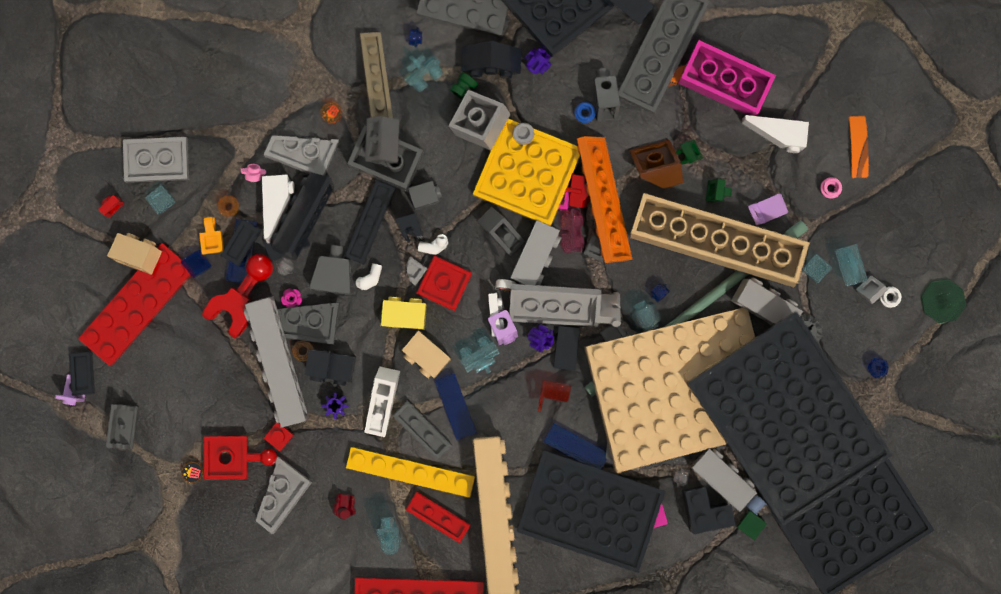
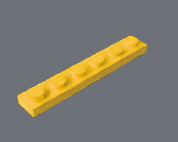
M354 447L350 449L346 466L348 469L469 498L475 476Z

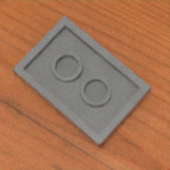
M171 137L123 140L124 182L189 180L188 138Z

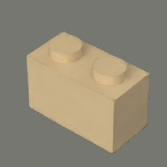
M117 233L107 256L120 264L152 275L162 251L155 247L156 243L144 239L142 242L139 241V237L127 233L125 236Z
M419 331L402 349L405 353L403 357L412 365L416 362L421 367L419 371L428 379L430 376L436 378L451 360L449 356Z

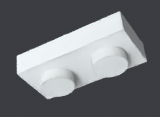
M497 293L488 294L490 317L503 310L502 298H497ZM498 318L495 325L498 329H504L503 319ZM491 327L492 337H496Z

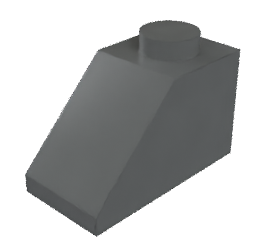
M492 207L477 221L484 231L510 256L525 242L511 224Z

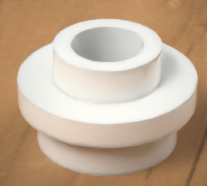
M886 287L888 291L880 297V302L888 308L896 307L901 301V293L895 287ZM887 294H892V301L887 300Z

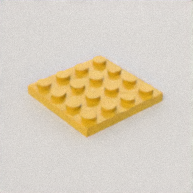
M508 119L489 154L473 196L551 226L581 155L578 152V146L533 129V141L527 145H520L513 137V130L520 123Z

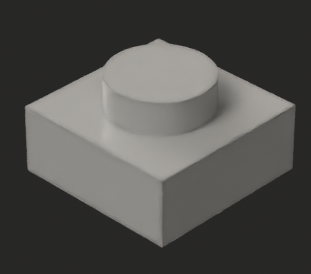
M872 275L856 289L857 293L871 304L888 291L886 286Z

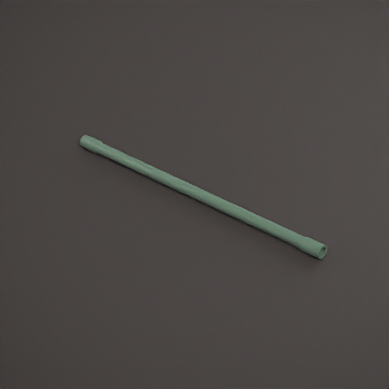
M800 220L783 235L797 239L808 231V228ZM737 270L664 327L691 320L749 274ZM592 381L584 387L591 397L596 395Z

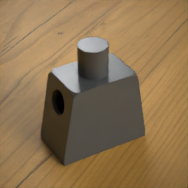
M608 68L598 69L597 78L594 79L593 86L597 122L618 120L620 101L616 76H610Z
M331 245L329 257L319 256L309 289L352 295L351 261L342 259V246Z

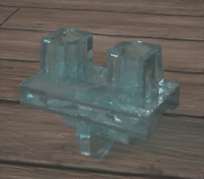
M413 55L410 56L411 64L406 69L409 72H412L415 68L417 70L404 79V81L418 92H422L428 86L422 78L425 74L429 73L433 80L443 75L438 65L440 61L437 57H431L421 66L420 64L426 60L423 55L418 59Z
M857 244L835 250L846 287L868 280Z
M486 336L477 341L480 350L473 353L468 346L459 351L462 359L461 363L466 371L469 372L475 368L477 373L483 369L490 373L491 370L488 366L495 363L493 357L500 354L495 343L491 342Z
M394 517L381 518V529H377L381 550L387 555L395 554L399 549V542H402V535L399 528H397Z

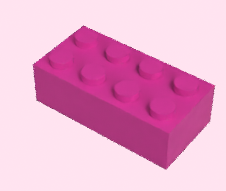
M698 40L678 84L746 115L757 116L776 75Z

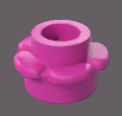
M286 289L281 297L282 304L286 305L287 308L299 306L302 302L301 293L297 289Z

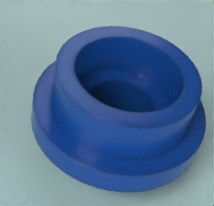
M582 102L577 105L575 117L579 122L589 123L594 119L596 111L592 104ZM587 110L589 115L586 117L582 116L581 111Z

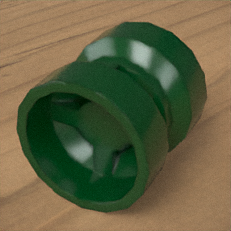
M461 72L458 76V84H453L449 90L463 100L467 91L475 90L478 83L469 75Z

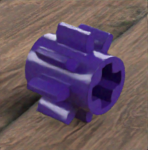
M533 48L525 56V59L528 60L526 67L534 74L539 72L543 74L552 65L549 62L551 57L543 48H538L537 50Z
M542 324L539 325V328H532L528 334L529 346L539 352H542L543 349H549L554 343L553 330Z
M334 393V398L332 399L326 396L325 398L328 402L322 405L323 408L328 410L325 415L334 414V419L338 418L339 413L345 416L346 414L343 410L349 407V405L343 402L346 397L338 398L337 393ZM335 400H337V404L341 405V408H338L336 412L334 408H331V404H334Z

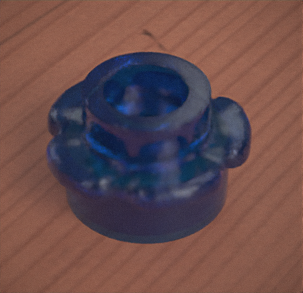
M418 27L416 29L410 28L409 45L417 48V44L422 43V32L419 31Z
M659 283L651 291L653 294L651 299L660 302L670 292L666 287L667 284L662 286Z
M879 357L873 358L871 363L868 364V371L871 372V376L880 378L887 375L889 369L887 361Z

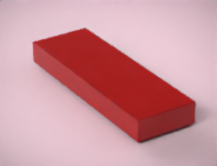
M419 492L415 493L406 508V511L459 544L471 526L468 522Z

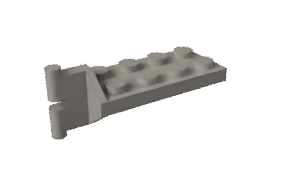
M511 284L509 315L513 322L598 327L599 323H609L619 327L621 325L620 294L618 292H614L612 295L601 294V289Z

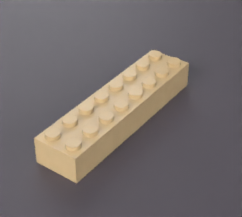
M645 193L643 194L631 232L632 239L791 287H795L798 283L809 242Z
M500 436L474 438L489 594H520L519 590H515L514 585L519 583L517 568H513L512 565L513 562H516L515 547L510 545V541L514 540L513 525H508V519H512L511 504H506V497H510L509 483H504V476L508 475L507 463L502 461L501 455L506 454L504 440H500Z

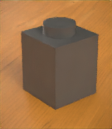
M433 181L408 188L415 211L440 204L438 198H441L442 195L439 185L434 186Z

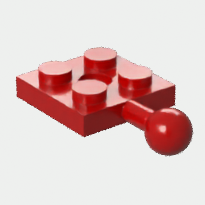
M248 436L204 437V480L248 479V462L261 461L264 465L271 466L277 460V454L272 449H265L262 453H248ZM225 451L229 452L232 456L228 464L221 461V454Z

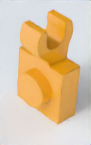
M204 218L206 233H199L202 254L223 252L222 231H215V218Z

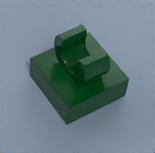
M695 140L681 144L682 149L676 151L677 155L684 153L686 156L681 165L695 163L704 158Z
M708 180L705 201H723V198H726V196L731 197L732 188L725 187L726 180Z

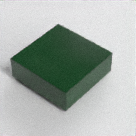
M749 510L737 525V528L755 541L767 523Z

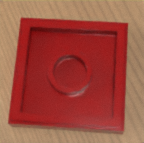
M433 256L416 294L455 311L472 273Z

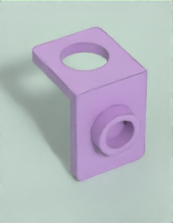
M781 194L748 206L756 225L766 223L788 213Z
M507 310L488 318L499 345H507L516 340L515 338L518 337V333ZM498 318H505L508 321L505 329H498L495 322Z
M67 375L63 395H56L55 398L63 400L62 403L68 405L84 402L85 395L72 396L70 388L71 375Z

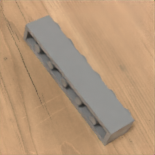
M274 296L245 304L244 315L246 320L251 323L250 335L253 342L256 341L258 347L256 350L257 359L259 362H262L264 367L262 376L264 381L269 384L268 396L270 402H274L276 411H274L276 422L280 423L282 428L306 421L309 418Z

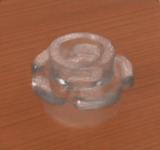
M285 257L275 261L276 270L280 274L286 276L293 273L295 264Z
M684 467L676 470L674 482L677 483V487L687 486L690 470H686Z

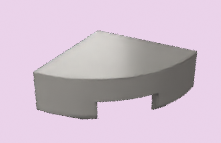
M410 257L407 262V275L409 280L416 286L427 271V268Z

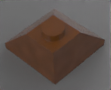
M670 139L629 150L640 178L661 188L673 187L683 183L681 162Z

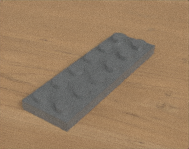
M709 0L663 1L618 91L619 98L655 114L710 3Z

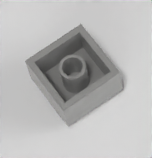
M468 90L449 127L456 136L492 150L511 114L503 103Z

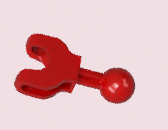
M256 254L250 257L246 264L247 276L239 288H231L224 295L212 297L202 313L203 318L212 320L221 311H228L232 315L233 320L228 331L229 335L234 339L240 337L250 324V321H247L244 315L245 304L252 302V299L248 297L258 281L268 279L273 272V263L266 255Z

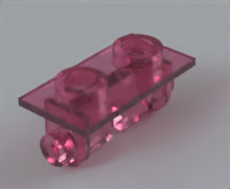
M564 210L563 215H561V230H569V233L562 234V249H564V253H572L573 251L582 253V247L584 246V238L581 235L583 216L579 210Z

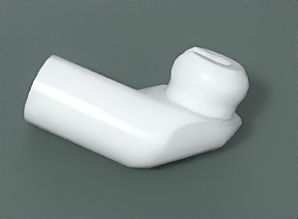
M440 234L431 243L420 241L418 251L436 255L447 247L448 238L444 234Z
M372 263L370 274L357 278L356 286L361 290H368L377 285L382 266Z

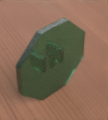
M949 279L931 282L921 296L924 313L937 323L956 321L966 307L964 290Z

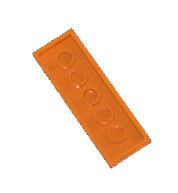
M583 136L577 138L578 152L583 163L582 171L588 185L587 193L591 199V210L596 221V233L601 243V255L605 263L632 260L605 137Z

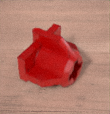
M572 174L571 187L566 188V192H571L569 206L587 207L590 196L587 193L588 185L585 175Z

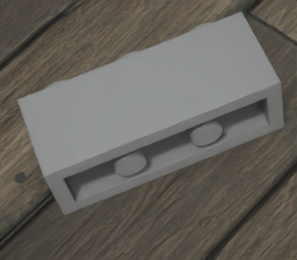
M537 220L510 280L521 285L540 286L544 277L541 274L543 267L548 268L553 256L549 255L552 247L557 249L562 238L558 236L560 230Z
M751 278V280L743 279L731 300L772 326L795 311L800 316L803 312L797 308L798 304L790 299L785 301L780 298L781 294L771 288L769 290L762 287L763 283L755 278Z
M710 449L704 450L690 465V468L740 512L757 494L753 489L755 485L746 477L742 479L738 476L739 470L731 463L726 465L721 460L723 456L716 449L712 451Z

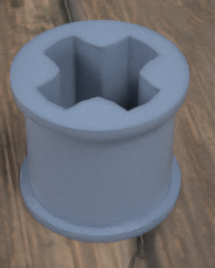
M755 495L746 507L757 515L763 506L767 504L759 496Z

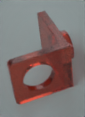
M543 380L538 411L541 412L544 398L568 402L571 386Z

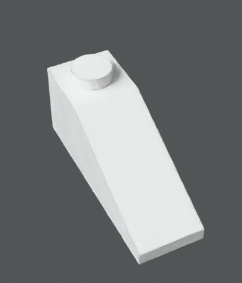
M745 115L742 119V124L778 147L787 149V152L800 153V150L802 151L807 146L809 122Z
M288 175L262 176L264 239L267 243H270L273 234L278 231L281 219L291 203V194L295 192L294 182L289 179Z
M379 367L374 380L364 433L381 437L386 436L400 371Z

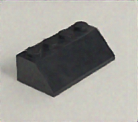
M310 172L308 177L305 176L300 184L302 188L298 195L295 194L290 203V206H292L288 214H284L280 222L282 226L279 232L276 231L271 238L270 243H272L271 247L274 251L294 261L297 260L335 188L332 178Z

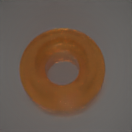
M224 196L218 202V210L222 215L231 217L238 212L239 203L233 196ZM227 203H232L230 210L225 208Z
M301 340L295 343L292 353L298 361H307L309 349L314 350L310 342ZM302 347H305L307 349V353L305 355L300 354V349Z

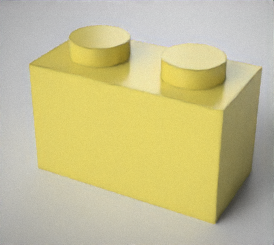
M388 297V301L383 300L381 326L425 330L427 305L422 303V299L410 298L409 302H401L399 297Z

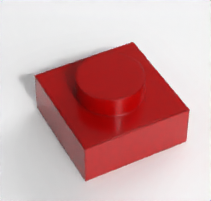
M115 195L108 196L102 201V206L98 210L104 216L110 218L125 203Z
M276 422L264 439L280 452L294 434L286 427L281 428L280 423Z

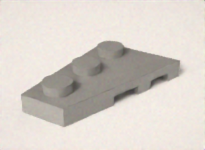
M272 136L264 156L308 174L313 172L325 176L339 140Z
M277 457L273 475L270 477L266 495L263 497L256 518V522L271 534L277 531L312 483V481L281 457Z

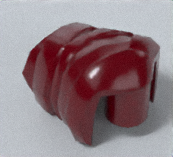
M337 494L336 502L333 505V514L342 520L355 515L354 495Z

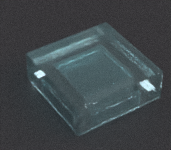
M163 185L145 197L158 215L175 203V200Z
M815 254L802 268V271L818 284L832 267L818 254Z

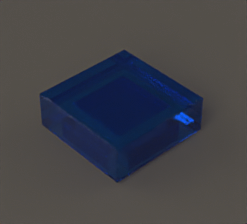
M200 250L181 261L193 279L212 267Z

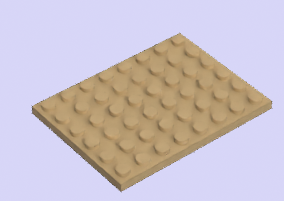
M740 308L585 347L616 473L728 444L687 382L755 338L747 309Z

